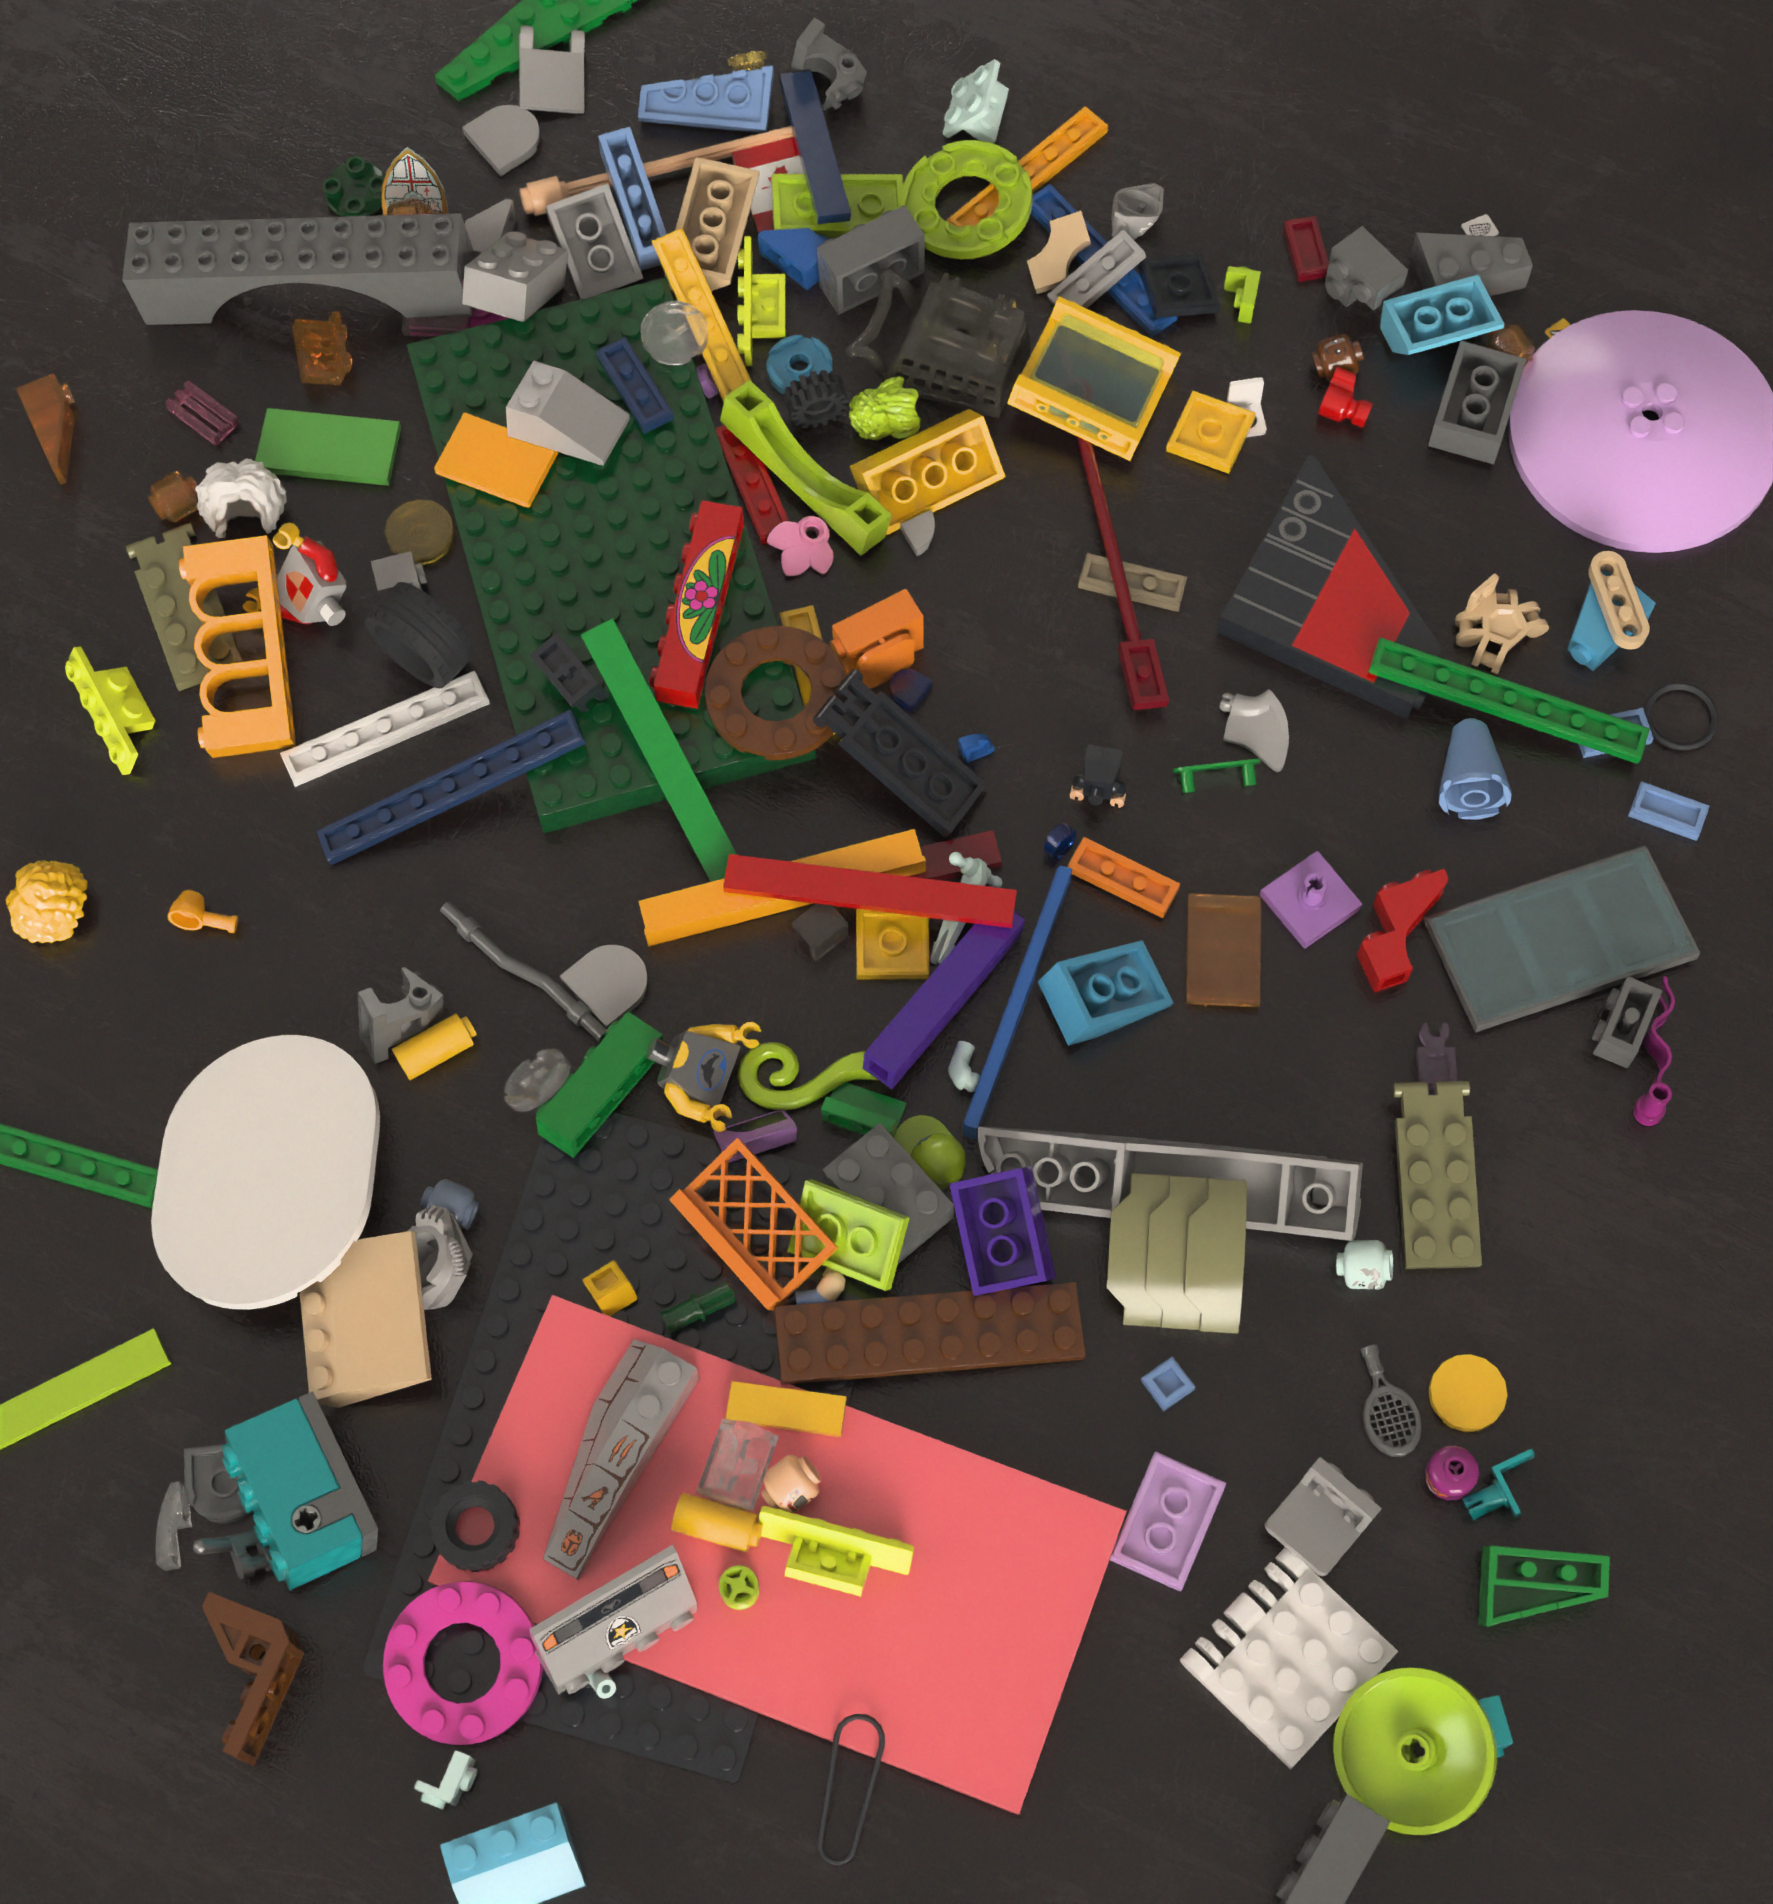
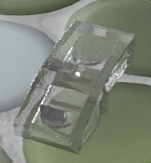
M179 1481L170 1484L165 1494L157 1523L156 1564L165 1571L181 1568L177 1530L192 1527L190 1505L186 1497L185 1486Z

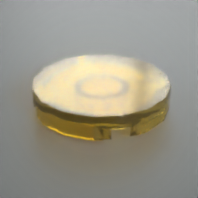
M422 499L405 502L396 508L387 519L385 528L387 542L394 555L411 551L415 564L422 563V565L435 562L444 556L450 549V543L452 538L454 539L455 534L451 516L445 508L431 500Z

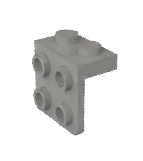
M1319 1457L1301 1482L1267 1520L1265 1528L1320 1576H1326L1382 1508L1375 1503L1373 1497L1368 1492L1358 1489L1347 1480L1337 1466L1327 1463Z

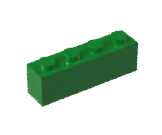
M627 1012L620 1021L615 1020L612 1022L605 1033L603 1041L597 1047L593 1046L587 1051L582 1060V1065L574 1074L569 1073L561 1082L559 1091L552 1100L547 1099L539 1107L536 1113L538 1135L574 1158L655 1063L646 1058V1053L654 1038L663 1041V1034L630 1012Z

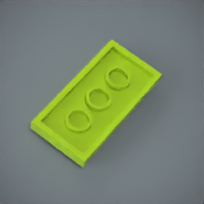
M772 174L773 229L809 228L817 235H824L826 238H838L850 232L857 225L867 224L879 218L886 211L900 208L903 188L902 174H840L850 207L851 218L850 221L827 224L817 223L804 174Z

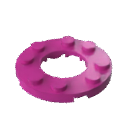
M468 1581L453 1582L424 1592L402 1611L393 1624L385 1645L383 1673L386 1689L393 1706L404 1721L414 1730L429 1739L451 1745L474 1744L500 1735L526 1713L537 1694L543 1666L535 1654L537 1648L531 1639L529 1630L535 1624L518 1604L517 1600L506 1592L488 1584ZM455 1623H470L482 1627L493 1637L500 1651L501 1668L496 1683L485 1696L473 1702L456 1703L444 1699L430 1685L425 1674L424 1658L429 1643L440 1630Z

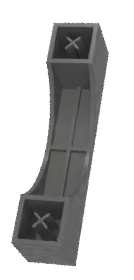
M461 213L129 223L122 280L146 325L211 323L216 311L232 297L254 288L285 283L322 284L359 292L391 306L406 318L473 316V307L462 304L465 266L476 257Z

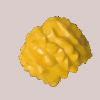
M43 860L29 863L18 870L15 874L16 886L14 890H10L9 895L5 899L10 912V922L13 926V931L19 934L21 938H28L31 943L36 941L40 943H53L72 937L74 933L73 928L78 926L76 919L84 916L82 907L87 899V895L84 892L87 889V880L80 873V868L68 863Z

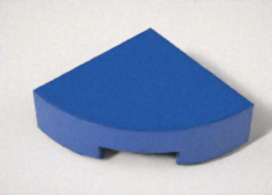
M972 734L958 739V755L965 764L995 751L990 738L985 734Z

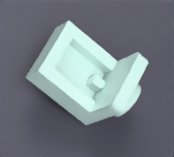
M455 1750L439 1789L417 1780L414 1788L423 1793L421 1801L442 1810L445 1803L457 1806L462 1792H468L475 1780L477 1769L473 1768L476 1760L469 1755Z

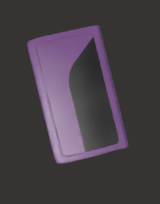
M777 1110L727 1126L723 1132L714 1131V1135L722 1152L736 1138H739L754 1154L796 1141L797 1126L784 1110ZM738 1151L728 1163L745 1157Z

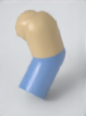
M827 1268L823 1272V1278L815 1290L795 1292L796 1304L835 1302L844 1290L845 1277L842 1273Z

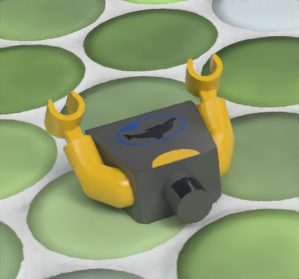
M747 1022L741 1026L740 1030L736 1025L723 1024L690 1027L687 1031L674 1036L671 1044L658 1038L653 1039L647 1050L646 1058L662 1065L657 1083L664 1089V1094L678 1114L703 1123L710 1121L712 1128L716 1132L726 1130L725 1124L717 1121L716 1118L719 1116L732 1118L729 1107L720 1104L741 1048L736 1043L742 1041L747 1048H756L759 1045L758 1040L746 1039V1035L751 1031L761 1032L760 1027L756 1023Z

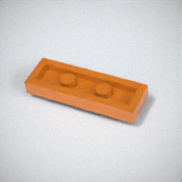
M1083 837L1067 868L1072 869L1073 875L1161 918H1164L1180 887V883Z

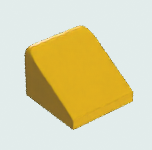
M615 1260L582 1279L601 1312L607 1316H612L637 1300L634 1289Z

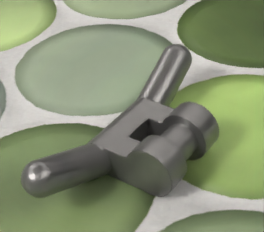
M254 1528L229 1536L199 1538L193 1544V1549L198 1554L230 1552L236 1572L241 1580L254 1576L255 1571L258 1570L272 1571L269 1562L272 1560L269 1553L270 1547L267 1545L262 1548ZM256 1545L259 1554L250 1556L246 1548Z

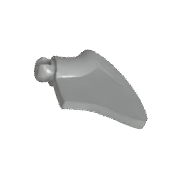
M1269 689L1256 697L1238 693L1235 696L1231 693H1225L1220 703V709L1224 712H1230L1223 741L1249 749L1272 770L1280 772L1284 767L1287 757L1289 729L1286 714L1277 697Z

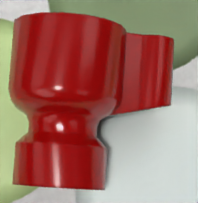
M1337 366L1318 415L1336 422L1350 419L1353 425L1361 428L1364 427L1373 402L1365 399H1354L1353 392L1356 373Z

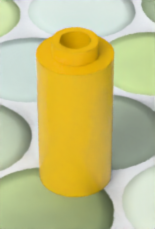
M457 1013L392 1048V1051L410 1081L473 1046L474 1043L471 1038L476 1036L477 1033L467 1016L460 1019Z
M682 1492L674 1512L671 1530L747 1553L750 1546H758L763 1524L757 1522L758 1514Z

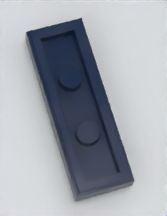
M626 337L595 351L596 358L644 434L674 419L673 411Z

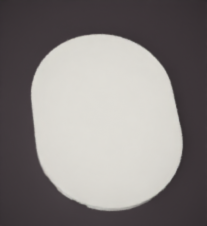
M279 1035L266 1037L241 1045L216 1059L185 1089L177 1101L165 1129L151 1219L152 1236L158 1257L167 1272L185 1291L204 1300L208 1304L222 1308L256 1309L280 1304L297 1297L298 1292L306 1289L316 1281H323L341 1264L340 1259L350 1248L353 1241L357 1242L366 1224L371 1206L380 1131V1111L377 1096L370 1080L361 1066L348 1053L332 1043L310 1036Z

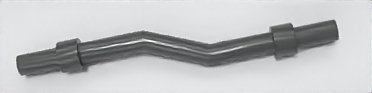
M451 901L446 902L441 907V913L457 927V933L467 942L472 941L499 967L542 988L567 1012V1018L577 1027H584L600 1043L603 1041L607 1029L592 1016L591 1009L584 1002H577L549 975L507 955L482 931L483 927L472 916L467 917Z

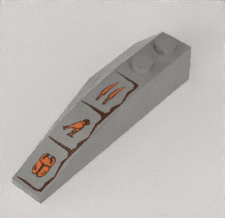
M635 1339L632 1341L593 1404L543 1557L545 1561L578 1579L700 1379L697 1367L663 1348Z

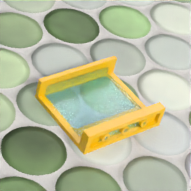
M1059 296L1051 317L1022 374H1019L1007 404L1130 461L1181 353Z

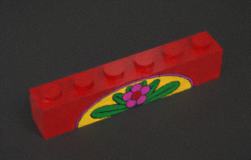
M701 500L699 512H693L690 521V533L693 534L691 543H685L682 552V563L685 566L683 573H677L674 583V594H677L675 604H669L666 613V625H669L667 635H661L659 639L658 656H661L659 666H653L650 674L649 686L654 688L657 702L698 709L744 529L742 507Z

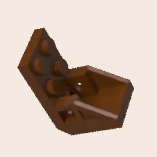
M208 1592L202 1608L227 1661L241 1668L242 1672L255 1677L254 1682L249 1681L242 1692L240 1704L243 1706L237 1720H231L224 1732L222 1742L225 1746L223 1752L254 1766L302 1660L304 1650L297 1632L283 1621Z

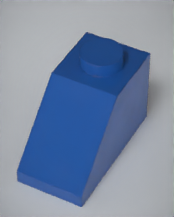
M809 228L765 230L758 234L759 254L808 291L819 281L817 247L821 246L828 238L824 235H817Z

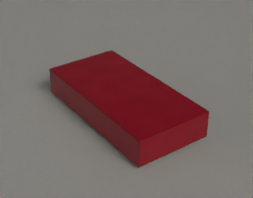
M1310 216L1284 221L1283 230L1297 281L1303 282L1326 278L1329 260L1317 217Z

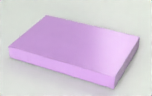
M1155 1451L1109 1560L1181 1592L1226 1483Z

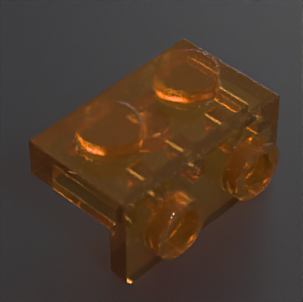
M332 311L328 321L295 319L292 329L301 383L341 385L346 372L351 370L352 356L346 350L347 327L345 324H342L340 312Z

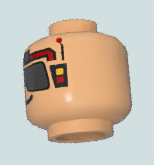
M789 1454L763 1474V1482L766 1488L761 1493L771 1508L776 1509L780 1507L786 1512L795 1513L819 1494L818 1483L821 1481V1477L813 1464L805 1456L798 1458L795 1455Z

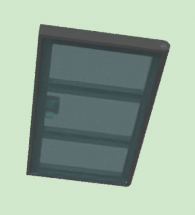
M1645 845L1424 917L1425 926L1475 1032L1623 984L1627 976L1638 979L1696 960L1700 955V951Z

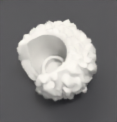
M244 459L239 464L236 462L216 463L206 470V477L195 489L198 496L197 509L209 525V528L215 531L217 537H226L227 522L239 516H257L261 519L262 527L267 534L272 529H276V522L284 512V504L287 502L286 490L276 475L264 468L263 462Z

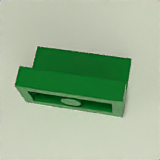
M846 1082L834 1089L831 1097L826 1096L821 1108L822 1121L862 1135L867 1134L876 1125L881 1123L894 1138L907 1103Z

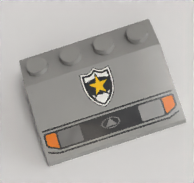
M671 1545L529 1630L531 1639L537 1648L535 1654L557 1693L560 1694L567 1690L569 1694H572L586 1686L590 1682L588 1676L600 1669L607 1673L621 1665L625 1661L623 1656L635 1648L642 1652L656 1644L660 1640L658 1635L672 1627L673 1631H677L694 1620L692 1614L697 1612V1602L674 1546Z

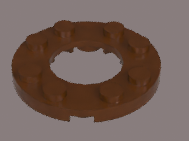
M767 626L753 629L729 642L712 662L705 685L708 714L719 735L728 744L744 754L749 752L765 756L767 760H785L799 757L815 750L834 734L826 725L823 728L817 726L813 722V717L830 696L836 697L834 691L845 679L846 674L840 659L831 647L807 631L789 626ZM782 661L787 665L799 667L806 674L811 685V696L804 710L793 718L782 721L764 720L752 714L744 705L741 693L744 680L760 664Z

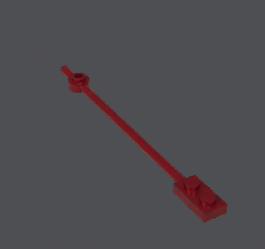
M1068 350L1058 352L1057 360L1063 380L1058 389L1089 403L1091 389L1086 382L1076 378L1070 352ZM1077 436L1128 642H1120L1118 653L1132 709L1167 707L1169 696L1154 639L1142 640L1093 444Z

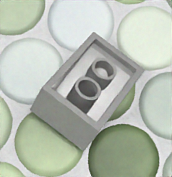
M608 183L546 206V214L558 246L568 250L567 267L580 299L604 294L643 280L641 270Z
M536 361L532 362L506 406L507 435L509 437L604 466L630 420V414L567 371Z

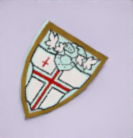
M407 147L393 160L386 171L381 196L383 215L449 214L444 187L436 172L421 156Z

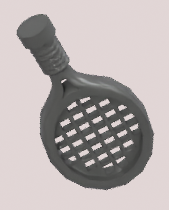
M1378 1345L1364 1347L1361 1349L1362 1357L1365 1358L1369 1374L1373 1378V1388L1364 1402L1362 1412L1365 1432L1370 1442L1380 1452L1391 1457H1403L1412 1452L1420 1441L1423 1427L1420 1411L1415 1401L1405 1390L1392 1385L1386 1380L1383 1374L1384 1369L1380 1360ZM1391 1395L1392 1400L1387 1401L1386 1396ZM1383 1397L1385 1402L1380 1403L1379 1398ZM1400 1400L1402 1405L1397 1406L1395 1401ZM1393 1402L1394 1407L1389 1408L1388 1403ZM1386 1404L1387 1409L1382 1410L1381 1405ZM1378 1406L1380 1411L1375 1412L1374 1407ZM1408 1406L1410 1411L1407 1412L1405 1407ZM1403 1408L1404 1413L1399 1414L1398 1409ZM1391 1410H1396V1415H1392ZM1387 1411H1388L1389 1416H1388V1417H1384L1383 1412H1387ZM1381 1413L1382 1418L1377 1419L1376 1414ZM1412 1413L1413 1418L1411 1419L1408 1418V1414ZM1372 1415L1374 1416V1419H1375V1420H1373V1421L1370 1420V1416H1372ZM1405 1415L1406 1420L1401 1421L1400 1416ZM1398 1417L1399 1422L1394 1423L1393 1418ZM1390 1419L1392 1424L1387 1425L1386 1420ZM1383 1421L1384 1426L1380 1427L1378 1422ZM1410 1421H1414L1415 1426H1411ZM1407 1422L1409 1427L1404 1428L1402 1423ZM1371 1423H1376L1377 1428H1372ZM1400 1424L1401 1429L1396 1430L1395 1425ZM1393 1426L1394 1431L1389 1432L1388 1427ZM1385 1428L1387 1433L1382 1434L1380 1429ZM1378 1430L1379 1435L1376 1436L1374 1431ZM1410 1430L1411 1435L1406 1436L1405 1431ZM1398 1432H1403L1404 1437L1399 1438ZM1395 1434L1396 1439H1391L1390 1435ZM1388 1435L1389 1441L1384 1442L1383 1436ZM1405 1439L1406 1444L1401 1445L1400 1440ZM1397 1441L1399 1446L1394 1447L1393 1442Z

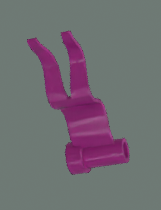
M1666 976L1662 979V987L1668 998L1669 1007L1662 996H1660L1658 1004L1662 1014L1654 1019L1643 1038V1046L1648 1054L1657 1061L1659 1073L1648 1092L1642 1095L1633 1107L1635 1119L1645 1126H1654L1661 1121L1666 1112V1105L1672 1097L1669 1086L1661 1083L1662 1076L1671 1063L1672 1054L1670 1047L1656 1032V1029L1664 1024L1675 1005V997L1668 985Z

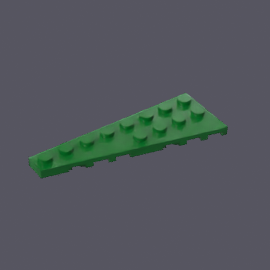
M522 0L435 75L436 83L460 101L490 85V81L494 80L498 75L509 71L512 73L519 69L518 37L521 26L533 27V49L547 50L560 42L563 44L570 42L572 30L583 31L585 34L603 24V20L615 12L622 11L624 13L631 9V4L638 0Z

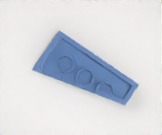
M772 65L762 67L759 70L733 71L732 74L720 76L706 75L700 76V79L687 81L680 79L641 85L638 119L643 122L758 133L767 132L774 67Z

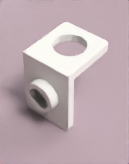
M1262 377L1232 381L1229 384L1227 403L1255 412L1257 423L1254 427L1250 428L1247 437L1266 434L1267 429L1260 404L1264 386Z

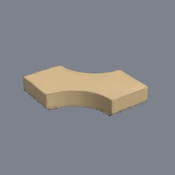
M1082 211L1051 220V233L1047 245L1038 255L1027 260L1037 294L1052 290L1068 277V270L1074 257L1091 245Z

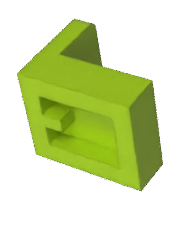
M1229 266L1227 268L1224 290L1236 292L1234 307L1240 308L1238 322L1251 324L1261 271L1251 270L1247 267Z

